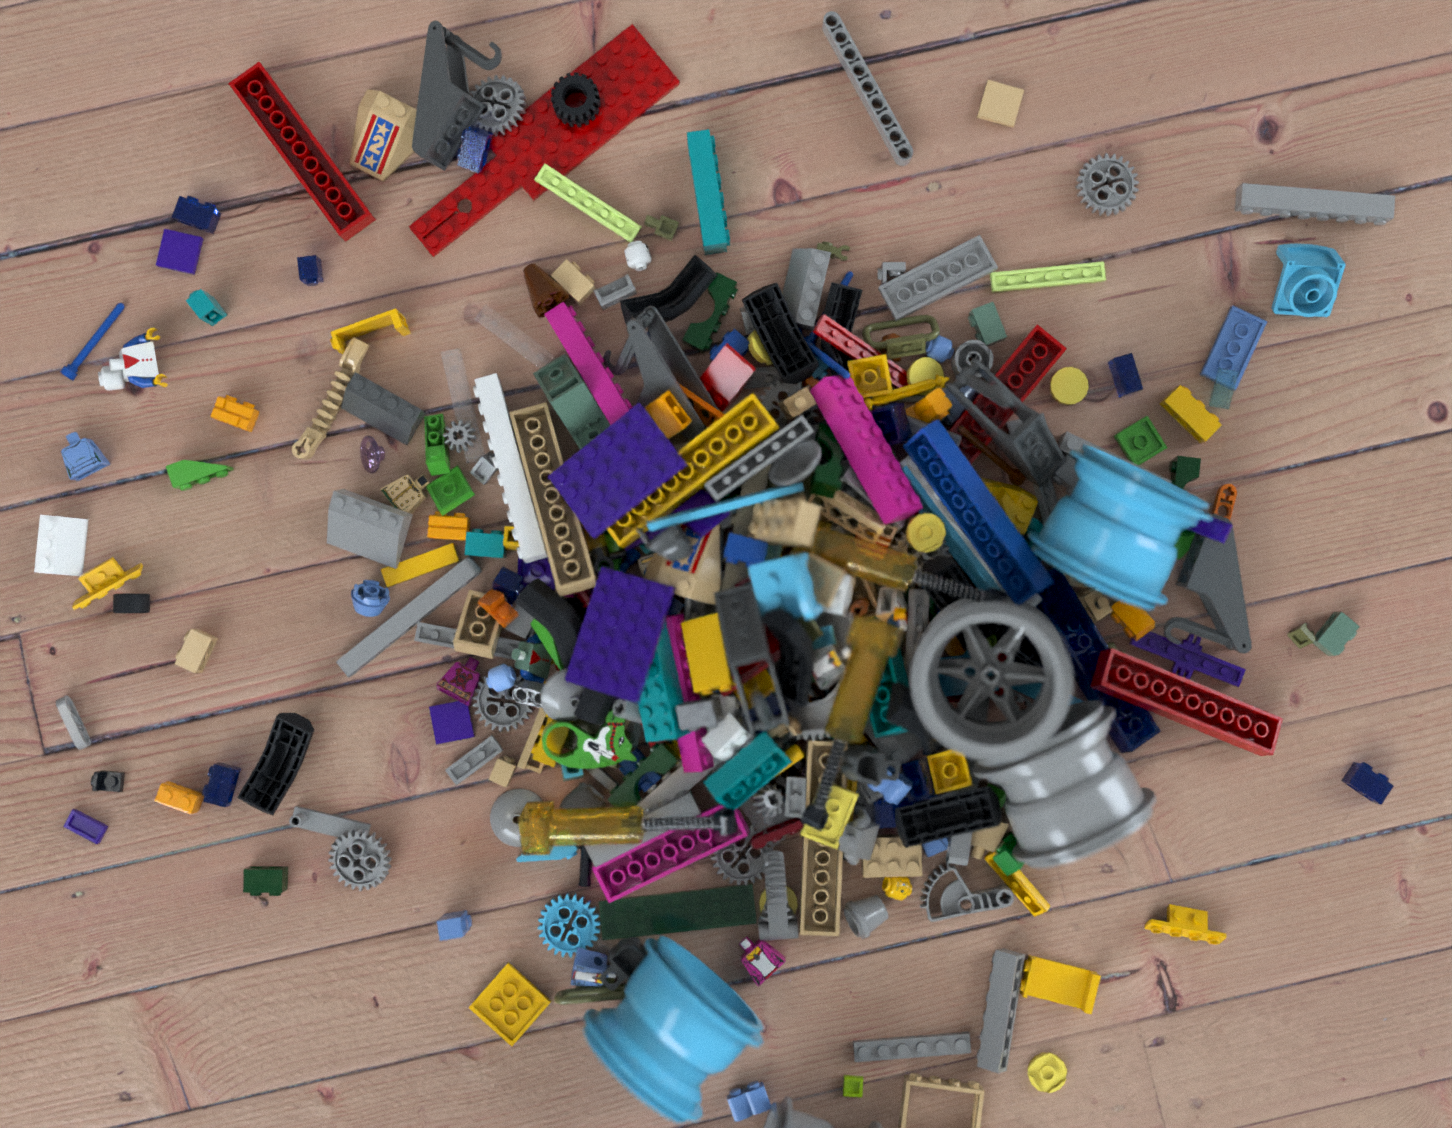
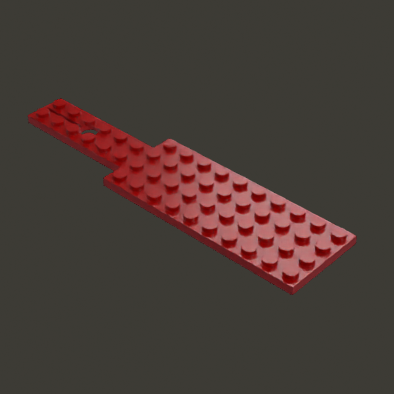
M633 24L570 73L571 76L574 75V72L579 73V76L585 74L587 79L591 78L593 83L596 84L601 107L599 108V114H595L596 119L594 121L589 120V124L585 125L583 123L581 124L582 127H577V124H574V127H570L568 122L566 125L562 123V120L558 119L551 102V90L555 89L552 87L525 109L526 114H520L523 120H517L518 126L512 125L511 132L505 129V135H503L499 131L497 136L492 135L485 141L495 153V158L408 226L433 258L521 187L533 201L545 193L548 189L534 180L544 163L563 176H566L680 84L678 78ZM573 93L567 97L565 104L569 107L577 108L585 103L587 97L582 93ZM463 199L472 202V209L467 213L458 210V203Z

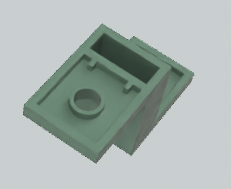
M566 353L533 373L550 404L580 450L594 439L593 437L598 436L611 426Z

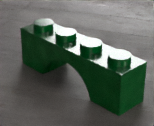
M716 272L717 277L708 288V293L715 303L713 314L704 322L690 323L682 339L683 344L701 353H704L705 349L709 350L713 342L711 337L714 332L717 333L722 324L719 321L722 315H727L730 308L728 303L731 298L735 299L739 290L736 288V281Z
M820 423L814 441L820 446L821 455L827 464L816 466L811 478L810 494L833 499L836 491L839 492L842 485V480H839V477L843 470V466L840 463L843 460L844 452L841 451V446L830 426Z
M1177 456L1170 461L1169 472H1171V479L1169 480L1172 481L1171 484L1184 489L1188 482L1199 478L1201 458ZM1183 529L1179 536L1189 537L1194 532Z
M665 742L660 745L656 743L649 750L651 754L647 759L643 757L636 764L638 768L634 772L629 771L623 777V784L621 786L617 784L609 792L611 796L607 800L623 816L628 814L641 800L638 784L645 773L659 772L666 774L681 759Z

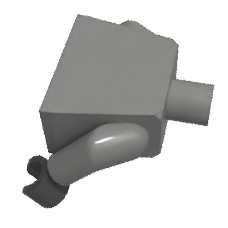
M856 803L854 815L859 817L855 821L846 824L843 835L839 838V850L843 852V860L851 865H857L859 858L871 859L880 827L879 824L870 821L866 811L867 805Z

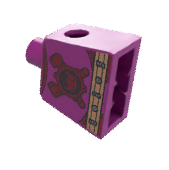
M469 657L465 665L455 662L436 684L437 690L469 707L481 678L480 674L475 671L480 662L472 657Z

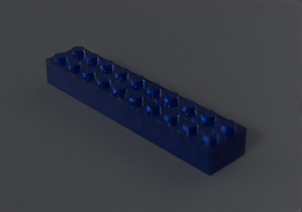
M1057 567L1048 569L1047 572L1054 582L1037 593L1042 600L1035 608L1041 611L1057 630L1069 657L1072 675L1087 700H1098L1103 706H1111L1114 709L1115 716L1109 723L1110 729L1108 734L1120 753L1132 752L1161 731L1148 710L1090 687L1100 652L1110 648L1063 572Z

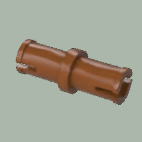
M861 597L853 603L851 614L854 613V617H861L868 611L870 602L866 601L867 598Z

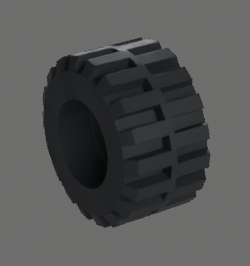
M574 72L573 76L570 73L566 74V78L561 76L559 78L560 82H555V89L551 90V102L558 119H561L565 125L568 122L570 127H574V124H577V127H582L581 124L583 123L588 125L589 120L594 121L596 119L595 114H599V108L601 107L596 84L593 83L591 78L587 79L585 74L579 76L577 72ZM573 93H582L587 97L585 103L577 108L567 106L565 101Z

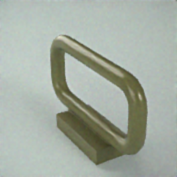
M918 315L902 318L898 321L889 320L872 323L862 330L864 342L875 350L886 349L887 359L926 353L925 342L934 340L940 334V328L936 319L930 315ZM922 322L929 323L932 332L928 334H915L887 339L882 342H873L870 337V332Z
M606 977L608 983H615V978ZM604 984L602 986L576 985V988L557 992L554 1001L559 1005L620 1000L625 998L626 984H620L613 991H610Z

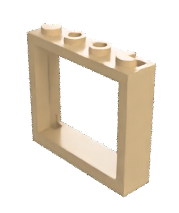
M916 1073L904 1075L898 1128H905L911 1085L974 1093L970 1128H980L984 1089L982 1085H979L980 1083L975 1081L963 1083L954 1078L941 1080L938 1076L925 1078Z

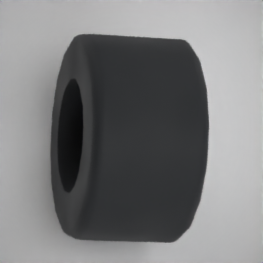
M114 594L113 612L149 613L150 594Z

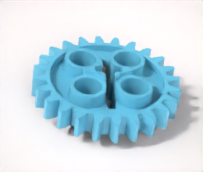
M567 893L565 899H563L560 894L558 901L554 898L551 899L552 905L546 903L545 907L548 911L542 910L540 912L544 917H539L538 919L539 922L543 923L537 927V929L543 930L539 937H545L542 944H550L547 949L548 951L555 948L554 955L561 951L562 957L568 953L569 957L572 958L573 952L576 953L577 948L588 950L587 946L592 948L594 945L591 940L597 941L598 937L595 934L600 933V929L596 928V926H599L601 921H596L595 919L599 917V913L593 914L596 906L590 908L591 901L589 900L584 903V896L578 900L576 893L573 898H570L569 893ZM567 908L570 915L562 916L560 909ZM574 910H578L572 927L569 929L564 941H561V937ZM585 917L587 924L580 925L577 918ZM559 926L561 933H553L551 927ZM569 935H577L579 941L575 943L571 942L569 940Z

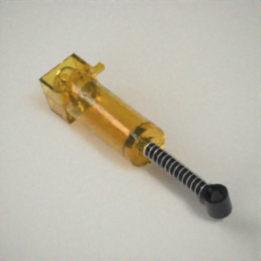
M817 520L811 546H794L791 554L812 553L845 570V574L901 592H906L908 584L911 585L912 582H916L919 585H924V587L929 586V588L932 587L934 590L938 589L939 591H944V593L947 592L949 595L954 594V596H960L959 598L963 597L970 601L973 600L975 603H1005L1008 596L999 589L978 590V588L974 589L973 587H968V585L959 584L957 581L952 582V580L949 581L947 578L943 579L942 577H937V575L933 576L932 573L927 574V572L924 573L922 570L918 571L916 569L917 566H915L916 556L831 530V524L821 520Z
M854 615L846 639V643L852 646L824 731L835 739H833L834 743L832 744V749H830L831 752L828 754L829 758L827 759V764H825L826 767L822 774V779H820L818 791L815 793L814 803L808 805L803 812L801 819L803 824L818 831H822L826 826L829 814L825 807H827L826 803L828 802V797H830L829 793L832 792L831 787H833V782H835L834 778L837 777L836 772H838V767H840L839 763L842 762L840 760L843 757V751L845 752L844 748L847 747L845 745L847 742H861L889 656H896L905 629L870 616Z
M554 801L527 802L518 818L523 856L550 855L553 847L641 844L644 833L648 830L678 831L679 829L704 830L712 828L720 835H732L737 832L736 812L731 808L720 809L713 816H674V818L669 816V818L648 817L645 819L641 806L555 808Z

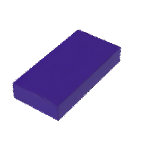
M72 809L63 827L95 844H100L109 826L77 809Z

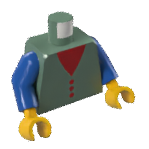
M535 633L527 641L519 643L518 649L512 651V658L515 660L514 667L520 670L524 680L545 684L546 681L544 679H548L552 657Z

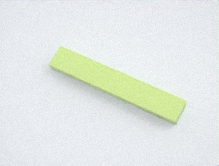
M545 163L534 179L537 183L630 243L633 242L642 226Z
M1104 261L990 273L992 293L1106 281Z

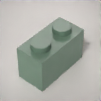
M994 302L970 311L968 320L971 327L975 328L977 333L975 334L976 340L982 341L988 347L1007 338Z
M1333 612L1315 634L1316 640L1313 644L1327 656L1339 655L1344 651V645L1348 640L1350 641L1356 636V631L1360 626L1343 612Z

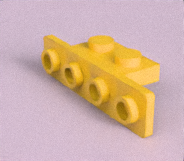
M114 557L83 573L78 579L88 590V593L76 599L72 608L74 610L79 607L83 609L93 599L103 598L108 594L107 591L113 588L115 590L120 588L128 579H136L141 575L142 563L124 572Z
M1172 904L1167 906V922L1150 919L1145 924V929L1151 930L1152 933H1167L1172 937L1183 936L1188 937L1192 941H1208L1209 944L1213 945L1220 944L1227 938L1226 933L1208 930V911Z

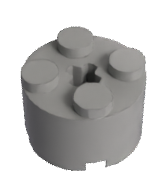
M969 340L958 347L951 360L953 372L957 376L965 367L971 365V362L968 361L970 358L978 359L990 370L993 364V354L982 341ZM979 372L975 374L980 379L983 377Z

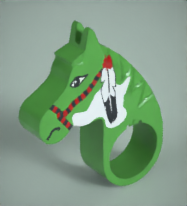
M613 707L610 708L605 723L599 727L595 735H591L571 721L556 720L550 722L542 733V746L547 756L567 767L593 769L611 766L623 760L637 761L635 755L631 752L632 742L628 740L624 733L625 719L614 716ZM561 726L572 729L577 735L576 748L564 754L551 751L546 744L548 734L553 729Z

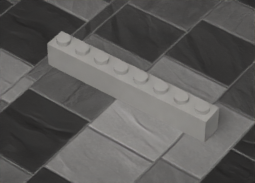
M1242 183L1236 188L1235 211H1241L1242 214L1260 213L1261 216L1278 214L1279 217L1283 218L1298 216L1299 219L1314 217L1320 221L1336 219V222L1351 220L1357 224L1374 222V225H1385L1394 218V195Z

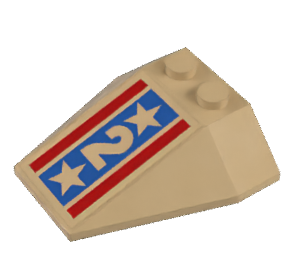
M367 89L358 107L349 164L384 182L414 153L412 140L417 110L381 91Z
M720 523L702 538L684 524H676L683 529L692 543L691 556L673 562L655 553L648 563L644 579L672 586L675 588L674 594L716 605L714 593L719 592L721 589Z

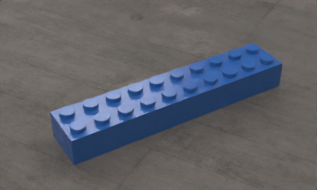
M938 419L920 429L903 445L910 458L1017 607L1054 582Z

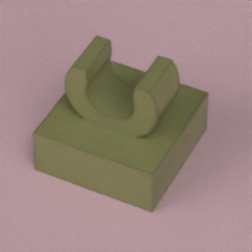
M1306 623L1290 630L1287 634L1299 649L1316 640L1314 631H1310L1306 627Z

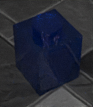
M318 256L297 257L299 279L307 286H316L319 282H324L321 259Z

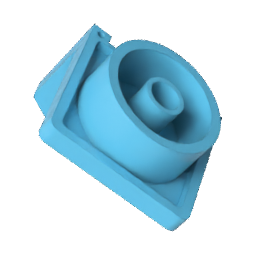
M1312 244L1278 245L1276 254L1283 263V268L1272 304L1273 312L1275 314L1300 315L1303 317H1328L1331 314L1337 297V291L1346 265L1333 248Z
M807 552L753 564L749 567L761 617L765 612L783 608L792 613L795 618L805 616L806 620L815 618L823 611L821 603H816L813 579L806 565V561L809 560Z

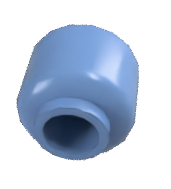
M940 335L934 340L927 341L925 344L927 357L940 363L950 359L954 353L952 341Z

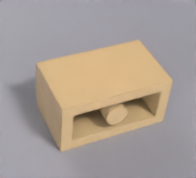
M566 259L552 273L551 277L565 288L569 296L578 305H581L594 292L595 287L593 284L595 282L589 275L586 274L584 276L580 272L581 268L574 261L570 263Z
M190 629L184 636L183 641L185 642L183 647L178 650L175 656L177 659L175 665L195 674L203 673L218 638L199 629Z

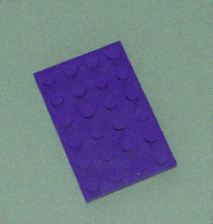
M638 403L552 472L548 478L592 538L595 539L686 467L687 464L642 404Z
M601 567L564 681L639 704L675 588Z

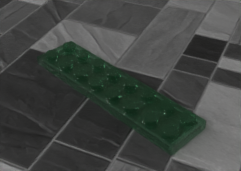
M753 883L747 884V886L743 884L739 886L624 897L608 903L607 899L599 900L603 940L757 924Z

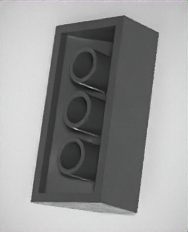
M356 372L345 389L341 405L343 410L407 446L426 415V412Z

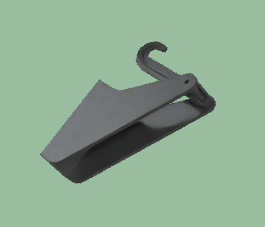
M432 21L428 26L412 148L420 157L445 171L485 108V105L470 95L464 56L485 70H493L500 64L502 52L498 45L490 42L489 45L495 51V56L489 59L462 41L458 35H454L439 21Z
M648 306L634 319L628 321L627 330L629 337L616 365L614 366L610 362V350L605 352L603 357L605 362L603 363L605 368L609 367L614 375H621L628 369L635 354L644 382V387L637 403H641L645 408L655 398L670 390L692 420L687 427L680 431L682 435L692 441L709 427L702 423L693 408V401L686 397L678 383L717 410L719 409L659 311L654 306ZM647 327H648V331H649L650 337H649V335L647 334V332L645 331ZM702 409V414L709 418V412Z
M973 358L971 360L972 364L969 367H965L955 377L956 380L953 383L949 382L946 385L947 389L1030 482L1040 488L1067 461L1041 414L1021 402L978 359ZM979 372L987 382L978 378L975 374ZM969 386L1000 406L1011 408L1023 424L1009 436L992 423L960 389Z
M1208 513L1214 518L1232 524L1226 517L1215 513ZM1232 528L1224 544L1195 533L1176 585L1198 594L1216 630L1182 617H1173L1164 625V635L1168 641L1179 645L1181 641L1171 636L1170 633L1173 628H1178L1225 645L1229 650H1235L1244 654L1248 653L1252 648L1234 530Z
M752 583L714 593L728 665L735 679L750 734H755V731L760 729L765 731L777 728L778 725L784 723L786 726H789V717L765 624L760 619L761 614ZM766 659L782 714H772L764 695L755 691L751 699L759 719L752 721L738 666Z

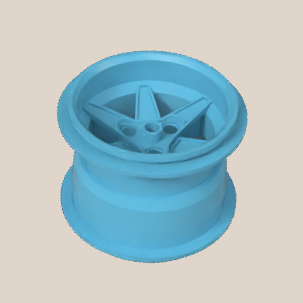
M1083 444L1081 447L1084 451L1083 453L1071 449L1070 454L1078 459L1074 468L1079 480L1071 495H1065L1057 502L1041 531H1029L1027 536L1033 541L1030 546L1031 550L1065 573L1125 602L1150 610L1155 608L1156 603L1165 605L1168 602V598L1161 591L1177 559V548L1174 545L1183 529L1197 526L1200 518L1207 521L1212 520L1213 517L1202 511L1203 508L1208 509L1210 504L1143 469L1092 446Z
M660 936L658 940L648 938L645 941L648 955L627 981L624 992L625 998L616 1008H602L600 1011L588 1009L584 1013L586 1025L583 1028V1033L588 1044L603 1064L619 1081L648 1106L678 1123H686L688 1120L698 1121L703 1115L700 1105L702 1100L701 1084L710 1074L715 1075L724 1071L743 1052L748 1044L760 1047L763 1044V1038L760 1033L763 1031L764 1026L749 1005L719 975L694 954L668 937Z

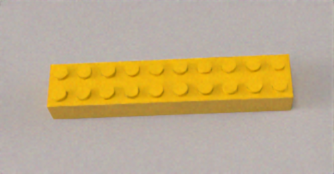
M752 393L680 449L678 453L687 466L607 529L618 546L627 548L641 537L636 528H641L646 533L648 531L646 521L672 513L703 489L705 483L744 457L779 430L780 427L759 399Z

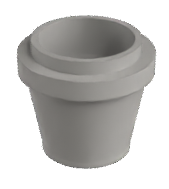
M877 895L855 902L849 901L845 904L844 915L853 933L862 939L869 937L873 930L889 918L883 902Z

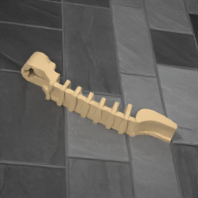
M355 337L349 342L339 362V366L342 369L340 372L335 371L334 374L337 376L336 381H331L333 387L331 391L327 390L328 397L326 400H322L323 406L321 410L317 409L316 412L319 414L316 419L312 418L311 421L314 422L312 427H307L302 436L292 446V453L295 457L304 460L312 458L319 444L326 438L328 430L331 429V424L336 420L338 411L341 410L347 385L355 372L359 374L360 365L370 346L369 344ZM301 448H304L306 450L305 454L302 451H300Z

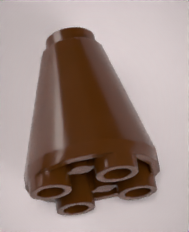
M532 263L524 268V279L532 307L539 318L545 317V313L560 303H566L569 294L565 288L540 266Z

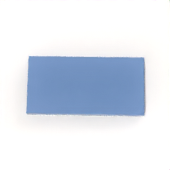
M1231 306L1200 375L1235 391L1268 321L1240 308Z

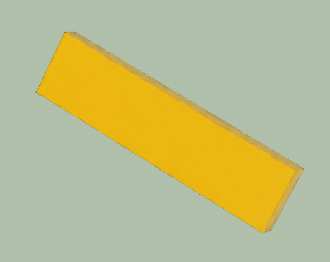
M454 543L399 562L397 569L388 566L380 570L386 586L391 587L459 562L460 559Z

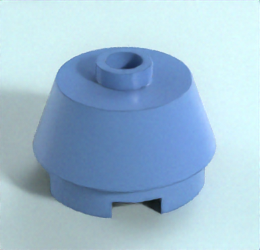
M363 580V584H355L354 589L351 591L354 610L360 615L367 617L380 615L390 601L389 589H384L379 586L380 582L374 580Z

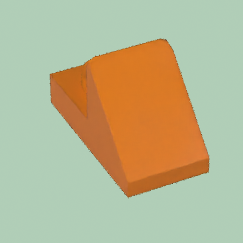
M491 589L477 601L503 628L507 627L519 616L518 612L505 601L504 594Z

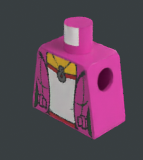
M746 936L739 943L745 951L741 956V961L758 987L786 962L784 955L766 941L757 940L753 943Z

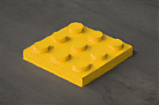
M508 962L469 1006V1009L510 1046H513L551 1003V1000Z

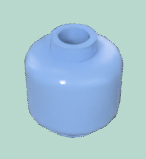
M501 664L488 671L486 682L490 689L493 688L496 692H502L513 687L517 677L511 666Z

